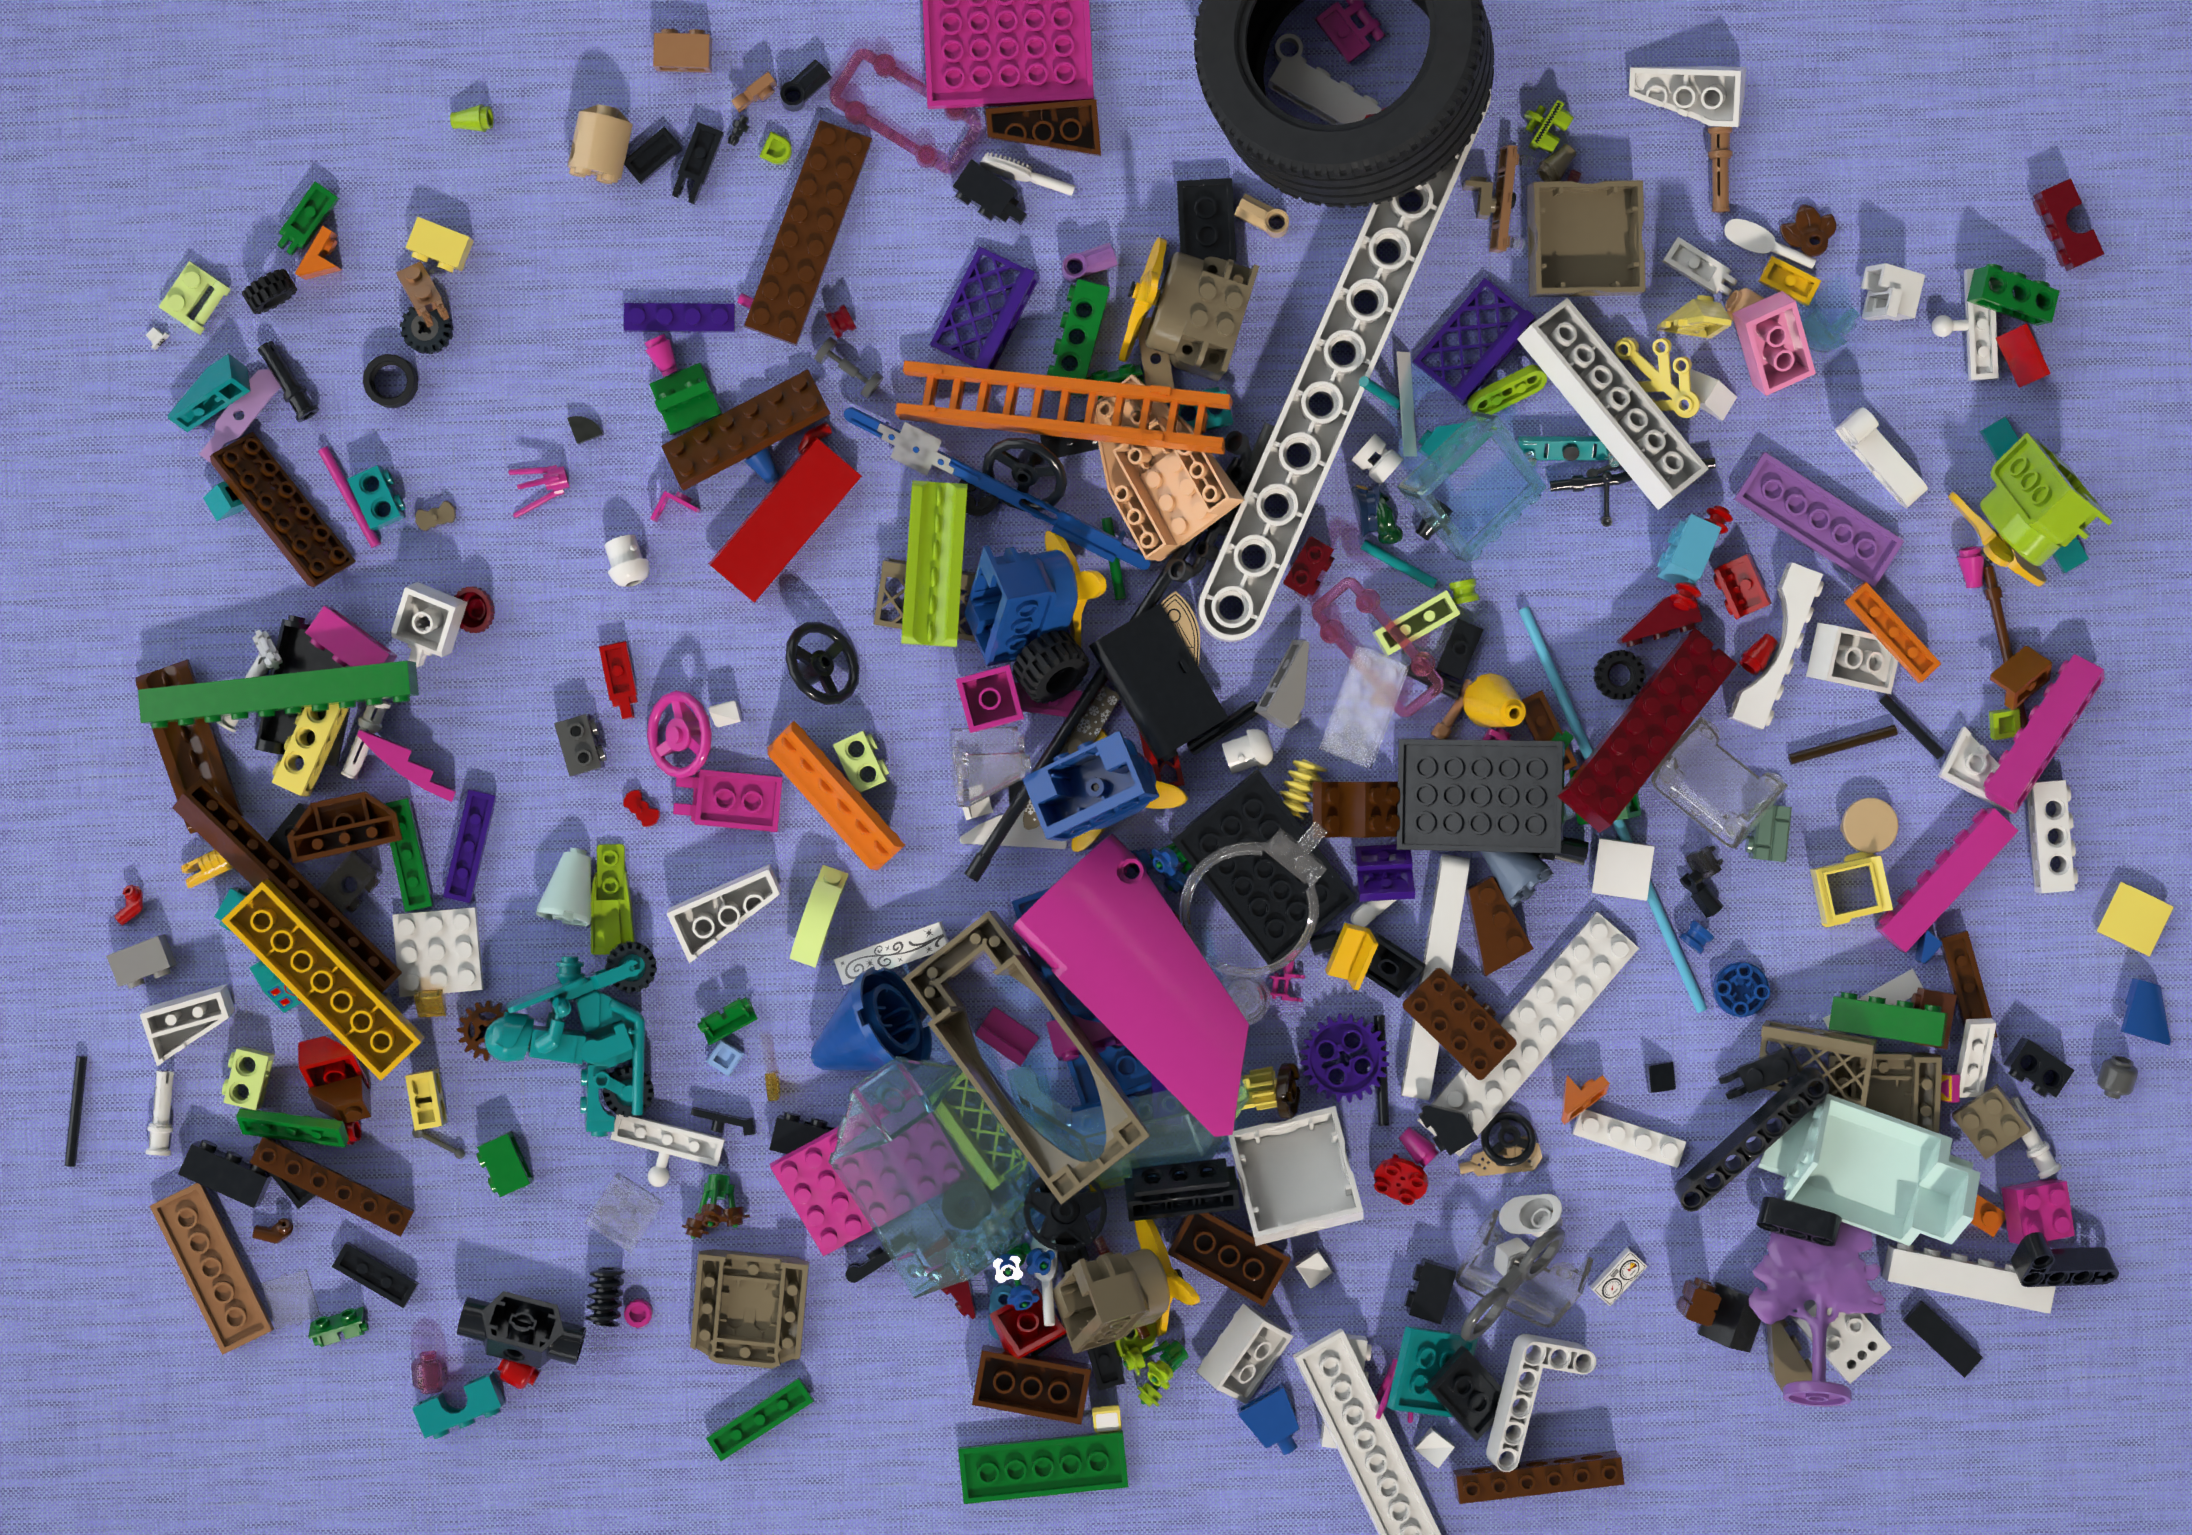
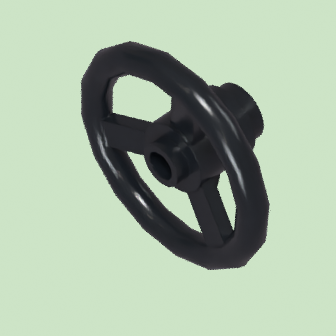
M1007 438L995 443L985 454L982 466L984 474L996 479L993 470L996 459L1012 469L1011 474L1018 483V491L1029 493V487L1034 485L1039 477L1055 476L1056 485L1054 491L1049 497L1042 499V501L1055 506L1064 496L1067 486L1065 468L1055 453L1043 444L1027 438ZM1009 449H1025L1021 451L1018 458L1006 452ZM999 498V500L1005 503L1007 506L1024 511ZM1021 499L1023 504L1039 512L1046 510L1026 499Z
M806 622L793 630L786 643L785 660L789 675L798 689L811 700L824 705L841 704L850 698L859 684L860 667L856 652L848 639L835 627L822 622ZM808 633H820L834 641L825 651L817 650L812 654L798 646L801 638ZM842 651L846 657L849 674L844 689L838 692L830 675L834 670L833 659ZM820 681L825 693L816 690L812 685Z

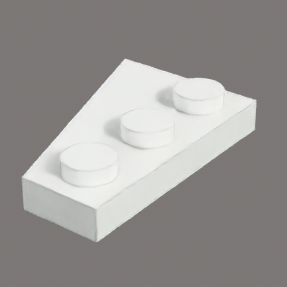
M1962 727L1938 777L2009 814H2014L1986 798L1985 787H1983L1984 782L1991 772L1995 774L2000 765L1989 754V751L1983 744L1980 745L1971 736L1972 733L1966 727Z

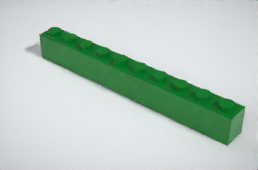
M413 661L389 662L138 690L141 723L151 724L152 729L168 727V722L178 721V726L194 725L195 719L203 718L205 723L221 722L222 716H231V720L248 719V714L258 713V717L275 716V711L285 710V714L302 713V708L312 707V711L329 710V705L339 704L340 709L356 707V702L366 701V706L383 704V699L393 698V703L409 702L410 696L419 695L416 662Z

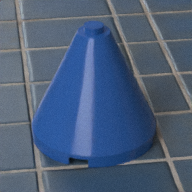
M871 967L860 973L852 983L811 1049V1060L816 1067L829 1071L913 1072L928 1062L932 1052L930 1026L923 1028L919 1013L924 1011L923 1007L900 976L885 967L879 970Z

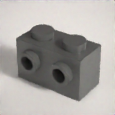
M584 714L554 723L569 777L605 767L604 761L607 760V755L603 744L599 745L596 735L600 734L595 718L591 719L590 714Z

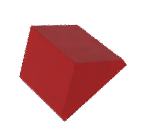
M2027 323L1995 338L2019 388L2051 374Z
M1038 1288L1032 1292L1039 1295V1300L1033 1303L1030 1308L1016 1310L1014 1305L1007 1304L990 1314L1004 1350L1017 1359L1024 1357L1066 1333L1065 1328L1056 1315L1054 1326H1044L1043 1299Z

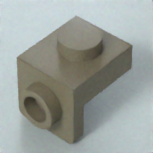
M1473 176L1470 177V180H1465L1462 190L1479 191L1476 219L1487 220L1490 217V213H1495L1497 197L1492 196L1493 182H1486L1487 178Z

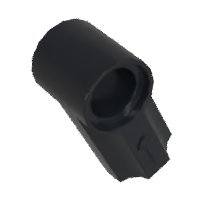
M815 59L792 81L785 83L781 87V103L786 110L791 112L801 110L805 102L832 79L827 69ZM790 91H796L801 95L796 102L788 101L785 96Z
M1563 837V853L1532 854L1538 858L1552 861L1557 859L1584 865L1587 859L1589 842Z

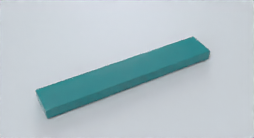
M2006 416L1980 431L1997 461L2019 440ZM2077 537L2066 547L2061 546L2052 555L2062 573H2067L2089 560Z

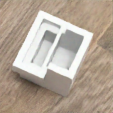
M1887 263L1866 266L1861 288L1869 291L1862 318L1870 321L1882 319L1898 321L1915 318L1925 275Z

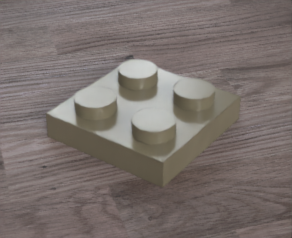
M1998 1084L1952 1113V1118L1985 1160L2032 1129L2031 1125Z

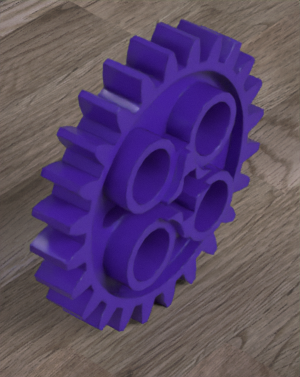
M1339 1013L1337 1021L1334 1022L1329 1015L1327 1016L1328 1025L1325 1026L1322 1022L1318 1021L1317 1025L1320 1030L1318 1032L1313 1029L1309 1030L1313 1039L1303 1040L1309 1046V1049L1300 1050V1053L1307 1055V1059L1300 1061V1064L1308 1065L1309 1069L1303 1072V1076L1312 1075L1313 1078L1308 1083L1309 1086L1317 1083L1319 1087L1316 1093L1318 1094L1326 1090L1327 1100L1332 1094H1336L1338 1103L1341 1101L1342 1096H1346L1348 1102L1351 1103L1354 1094H1356L1359 1100H1362V1091L1365 1090L1368 1094H1373L1370 1086L1373 1084L1380 1087L1381 1084L1376 1078L1378 1076L1386 1077L1387 1075L1381 1070V1067H1387L1390 1064L1382 1060L1383 1057L1390 1054V1051L1381 1049L1387 1041H1378L1377 1038L1381 1034V1030L1373 1033L1371 1029L1374 1023L1371 1022L1364 1026L1363 1016L1355 1022L1353 1013H1350L1347 1020H1344L1342 1014ZM1351 1032L1358 1034L1361 1040L1359 1046L1354 1048L1349 1047L1345 1043V1036ZM1325 1042L1331 1043L1335 1049L1334 1055L1328 1058L1322 1056L1319 1051L1320 1045ZM1364 1047L1368 1048V1052L1352 1057L1349 1060V1065L1339 1062L1328 1068H1322L1323 1063L1339 1058L1341 1056L1340 1051L1344 1050L1346 1054H1350ZM1365 1058L1370 1062L1371 1068L1367 1073H1360L1356 1070L1355 1062L1358 1059ZM1339 1068L1345 1073L1343 1082L1334 1083L1330 1079L1329 1074L1332 1069Z

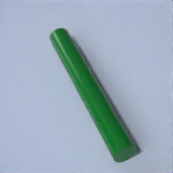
M1112 517L1102 518L1103 531L1115 537ZM1116 557L1113 563L1109 561L1115 600L1126 599L1120 560Z

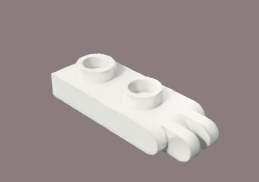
M1680 237L1676 238L1662 260L1663 263L1713 294H1717L1720 291L1729 296L1732 290L1723 283L1727 282L1735 286L1738 282L1729 275L1731 270Z

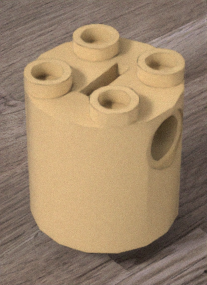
M598 104L579 111L567 165L570 168V175L582 178L594 175L597 182L605 184L617 183L618 180H621L633 124L628 121L619 109Z

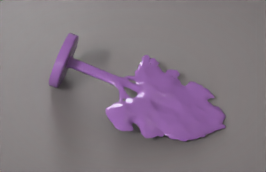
M1841 1222L1836 1245L1832 1247L1774 1232L1770 1234V1241L1766 1246L1769 1254L1765 1255L1763 1261L1753 1269L1754 1276L1765 1283L1767 1290L1762 1291L1759 1287L1754 1288L1748 1298L1749 1306L1754 1310L1759 1319L1766 1324H1774L1776 1321L1783 1320L1790 1315L1805 1320L1812 1332V1381H1797L1786 1384L1783 1387V1398L1786 1401L1819 1407L1841 1406L1852 1401V1392L1849 1387L1826 1382V1334L1829 1324L1835 1321L1839 1312L1846 1314L1874 1313L1877 1315L1884 1313L1886 1310L1884 1306L1886 1299L1880 1291L1875 1293L1867 1280H1875L1881 1268L1876 1263L1866 1265L1865 1261L1859 1258L1858 1254L1870 1250L1873 1246L1872 1233ZM1806 1301H1815L1817 1306L1816 1317H1812L1805 1310L1803 1304ZM1832 1307V1312L1829 1316L1827 1315V1309Z

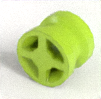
M1476 578L1449 583V589L1453 591L1454 597L1452 600L1455 605L1480 600L1479 594L1475 592Z

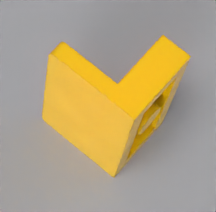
M1344 923L1325 968L1327 975L1348 980L1352 989L1357 991L1360 989L1378 947V942L1370 928Z

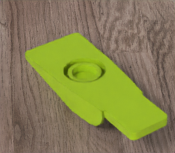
M600 844L597 846V872L594 874L592 883L591 953L593 955H610V951L616 948L618 944L626 943V941L635 942L632 901L627 871L625 872V846L623 844Z

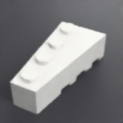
M769 864L670 907L666 914L689 964L704 951L716 944L717 941L737 928L747 918L754 915L780 895L781 887Z

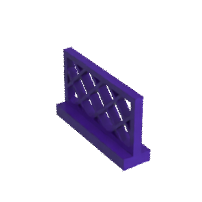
M979 246L930 346L972 367L994 370L1040 277L1035 271L1017 265ZM984 255L992 259L995 269L980 274L978 264ZM997 262L1004 266L999 268ZM1009 269L1019 272L1015 283L1004 286L1001 272ZM997 274L1001 288L986 293L982 279ZM979 281L983 294L968 299L965 291L968 284ZM1003 292L1005 298L1003 307L992 311L988 297ZM985 299L988 312L974 317L970 304ZM966 305L970 319L956 324L953 317L955 310ZM999 314L995 321L994 315ZM990 317L993 324L991 331L980 335L976 322ZM972 323L976 337L961 342L957 328ZM954 330L957 344L949 347L939 344L944 333ZM978 342L981 351L976 361L966 357L964 346ZM960 348L961 354L954 350Z
M1484 278L1413 360V364L1453 395L1455 400L1461 405L1465 406L1471 395L1483 385L1519 343L1517 338L1535 322V316L1528 310L1525 311ZM1485 287L1494 294L1495 304L1478 305V295ZM1498 298L1501 299L1504 303H1498ZM1475 300L1476 306H1470V304ZM1511 307L1518 313L1511 322L1500 323L1498 308ZM1496 309L1497 323L1480 324L1479 310ZM1466 311H1476L1477 325L1460 326V316ZM1457 321L1458 327H1452V325ZM1500 327H1506L1505 330L1501 333ZM1497 328L1498 338L1493 343H1482L1481 329ZM1478 330L1479 344L1462 345L1461 331ZM1458 331L1459 346L1443 347L1442 337L1447 332ZM1439 342L1440 348H1434V346ZM1482 348H1488L1487 351L1483 354ZM1479 349L1480 359L1475 364H1464L1463 350ZM1460 350L1461 365L1444 366L1443 352ZM1440 352L1441 367L1429 368L1422 362L1428 353ZM1464 369H1470L1468 373L1465 375ZM1461 370L1462 380L1455 388L1445 381V371ZM1442 371V378L1435 372Z

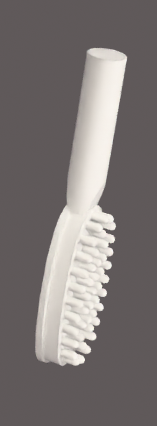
M987 152L980 162L982 167L995 174L1022 182L1030 181L1072 196L1075 188L1073 184L1039 173H1033L1031 166L1026 164L1024 167V162L1019 165V160L1017 163H1015L1016 159L1010 162L1011 157L1007 161V156L1001 159L1002 155H999V158H997V153L992 157L993 153L991 152L989 155V152Z
M1731 219L1725 225L1724 233L1727 239L1743 249L1762 254L1773 252L1811 269L1815 265V258L1775 242L1773 234L1756 223L1742 219Z
M1033 1237L1031 1250L1042 1248L1045 1252L1052 1250L1055 1253L1054 1259L1051 1260L1049 1273L1046 1275L1035 1273V1276L1041 1280L1044 1326H1054L1055 1313L1052 1280L1057 1275L1058 1251L1042 1245Z

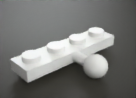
M1974 269L1964 270L1966 319L1952 320L1947 315H1939L1932 321L1931 328L1933 333L1939 337H1946L1952 331H1966L1968 381L1996 380L1999 378L1998 348L1995 339L1997 337L1996 311L1967 301Z
M616 1115L614 1132H612L610 1139L659 1152L656 1166L649 1170L647 1176L649 1183L654 1187H663L668 1183L670 1174L666 1167L670 1155L718 1167L725 1138L639 1116L623 1117V1115Z

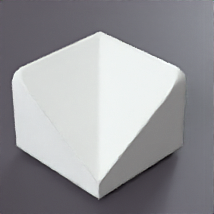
M735 700L709 706L710 708H708L716 727L743 721L739 704Z
M1518 1237L1497 1245L1494 1259L1495 1269L1505 1276L1514 1265L1519 1266L1530 1247Z
M1318 1249L1295 1263V1267L1310 1289L1332 1273V1270Z
M1430 1427L1414 1449L1436 1468H1439L1455 1447L1452 1442Z

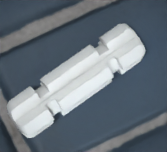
M257 630L255 632L256 635L252 639L268 669H279L282 658L268 632Z

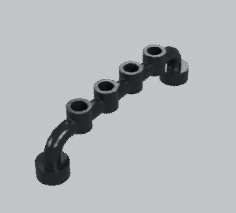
M1232 431L1225 438V448L1228 452L1241 455L1238 464L1234 465L1229 471V478L1235 487L1239 489L1240 484L1247 485L1252 479V472L1247 469L1251 461L1252 451L1247 435L1239 431ZM1239 504L1238 506H1236V507H1235L1234 509H1232V510L1238 509L1239 506H1240V504ZM1227 514L1207 528L1208 532L1204 541L1199 542L1196 546L1195 553L1197 557L1192 565L1182 559H1175L1171 562L1168 574L1172 580L1184 583L1190 578L1197 576L1202 571L1207 560L1213 561L1217 558L1219 551L1214 543L1218 535L1224 536L1229 531L1230 524L1225 520Z

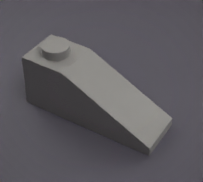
M1292 640L1254 710L1279 728L1292 729L1299 722L1302 715L1301 710L1305 705L1309 642L1306 640Z

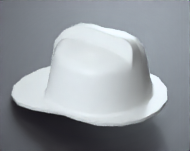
M1552 1194L1514 1197L1501 1208L1499 1221L1503 1229L1511 1234H1532L1539 1238L1549 1229L1563 1226V1220L1560 1217L1562 1204L1558 1197Z

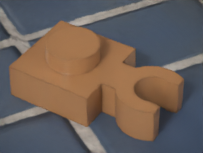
M767 72L731 102L740 113L752 102H756L759 99L764 101L775 92L773 88L777 84L770 73Z

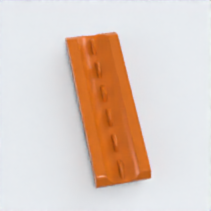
M795 721L790 723L767 747L768 756L869 869L878 871L905 846L899 836L881 818L879 813L868 804L861 793L851 785L843 773L834 766L825 753L818 748Z

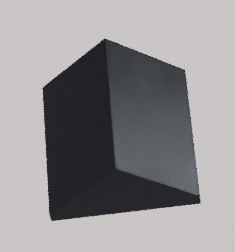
M1376 932L1374 937L1378 942V947L1365 976L1400 998L1422 972L1426 964Z
M1715 1282V1292L1721 1297L1718 1310H1714L1716 1315L1712 1326L1708 1327L1700 1324L1697 1333L1728 1348L1750 1353L1761 1323L1759 1317L1749 1306L1748 1298L1751 1294Z

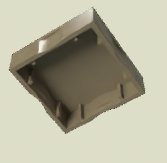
M1643 180L1603 181L1593 184H1583L1574 181L1533 182L1526 186L1529 297L1635 296L1646 292L1645 252L1642 244V226L1644 222Z

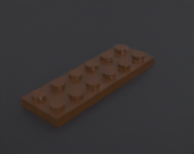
M807 369L663 444L661 447L680 487L684 491L831 413Z

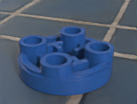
M1733 962L1724 966L1717 973L1713 982L1712 990L1715 1002L1724 1012L1735 1017H1747L1757 1013L1762 1009L1770 996V988L1765 974L1758 967L1747 962Z

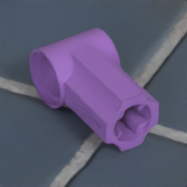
M1109 242L1080 253L1069 254L1063 261L1061 271L1067 281L1074 283L1078 279L1082 280L1084 277L1116 267L1118 264L1114 250ZM1070 262H1077L1081 265L1082 271L1078 274H1072L1068 271L1067 265Z

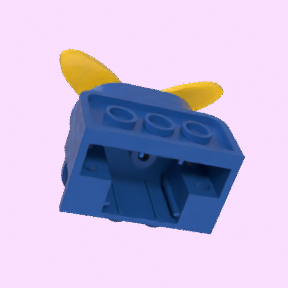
M1046 531L1045 547L1047 552L1030 554L1028 551L1018 553L1014 547H1009L1005 549L1003 556L994 557L990 546H984L964 614L987 666L1017 661L1016 658L1023 648L1035 638L1054 630L1057 632L1059 630L1067 632L1069 627L1070 635L1081 648V619L1085 604L1088 599L1100 597L1106 591L1107 584L1105 577L1098 571L1087 570L1080 572L1077 560L1063 537L1051 531Z
M1103 728L1094 742L1088 741L1077 747L1078 751L1070 755L1068 752L1060 754L1053 758V763L1022 777L1046 839L1056 841L1072 839L1071 847L1074 852H1082L1088 849L1107 827L1140 812L1144 808H1175L1185 804L1188 800V796L1182 789L1171 784L1156 781L1155 772L1150 762L1137 752L1133 742L1128 738H1124L1121 731L1108 736Z

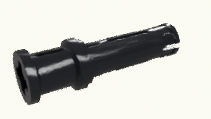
M269 341L261 345L257 350L284 392L283 399L285 402L290 403L297 414L296 420L303 422L314 416L319 411L317 405L313 406L306 394V387L297 382L278 352L274 342Z

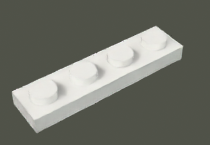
M1587 1109L1577 1115L1572 1131L1573 1135L1676 1168L1679 1167L1686 1145L1684 1140Z

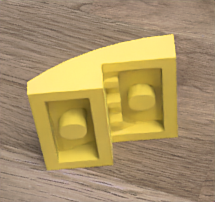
M2120 882L2097 932L2150 957L2174 907Z

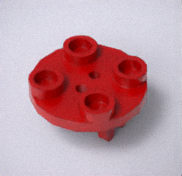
M1393 1154L1392 1158L1383 1160L1377 1165L1374 1174V1189L1390 1198L1399 1200L1404 1205H1412L1415 1200L1420 1199L1426 1194L1429 1184L1427 1174L1423 1170L1424 1167L1412 1161L1398 1158V1155Z

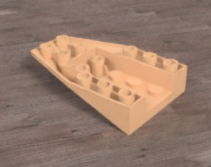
M1132 374L1121 382L1146 386ZM1103 396L1098 400L1094 424H1112L1116 397ZM1125 399L1121 427L1139 428L1143 400ZM1153 401L1149 430L1166 431L1170 410L1166 403ZM1178 415L1176 432L1194 434V429ZM1098 441L1108 492L1145 560L1163 561L1245 501L1212 453Z

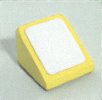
M1118 1405L1092 1408L1093 1425L1096 1433L1121 1430L1120 1407Z

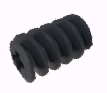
M600 1267L598 1270L590 1272V1275L597 1278V1281L591 1282L588 1285L596 1289V1292L587 1295V1297L595 1300V1303L586 1305L587 1309L594 1311V1314L585 1316L586 1320L600 1326H620L614 1319L621 1317V1312L614 1308L622 1306V1301L615 1297L623 1295V1290L616 1286L624 1284V1279L617 1276L624 1274V1269Z

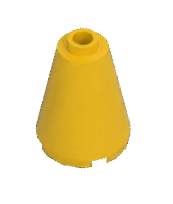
M1493 673L1482 674L1465 689L1463 697L1464 711L1474 724L1483 728L1511 727L1520 724L1524 720L1526 715L1525 706L1511 682L1505 677Z

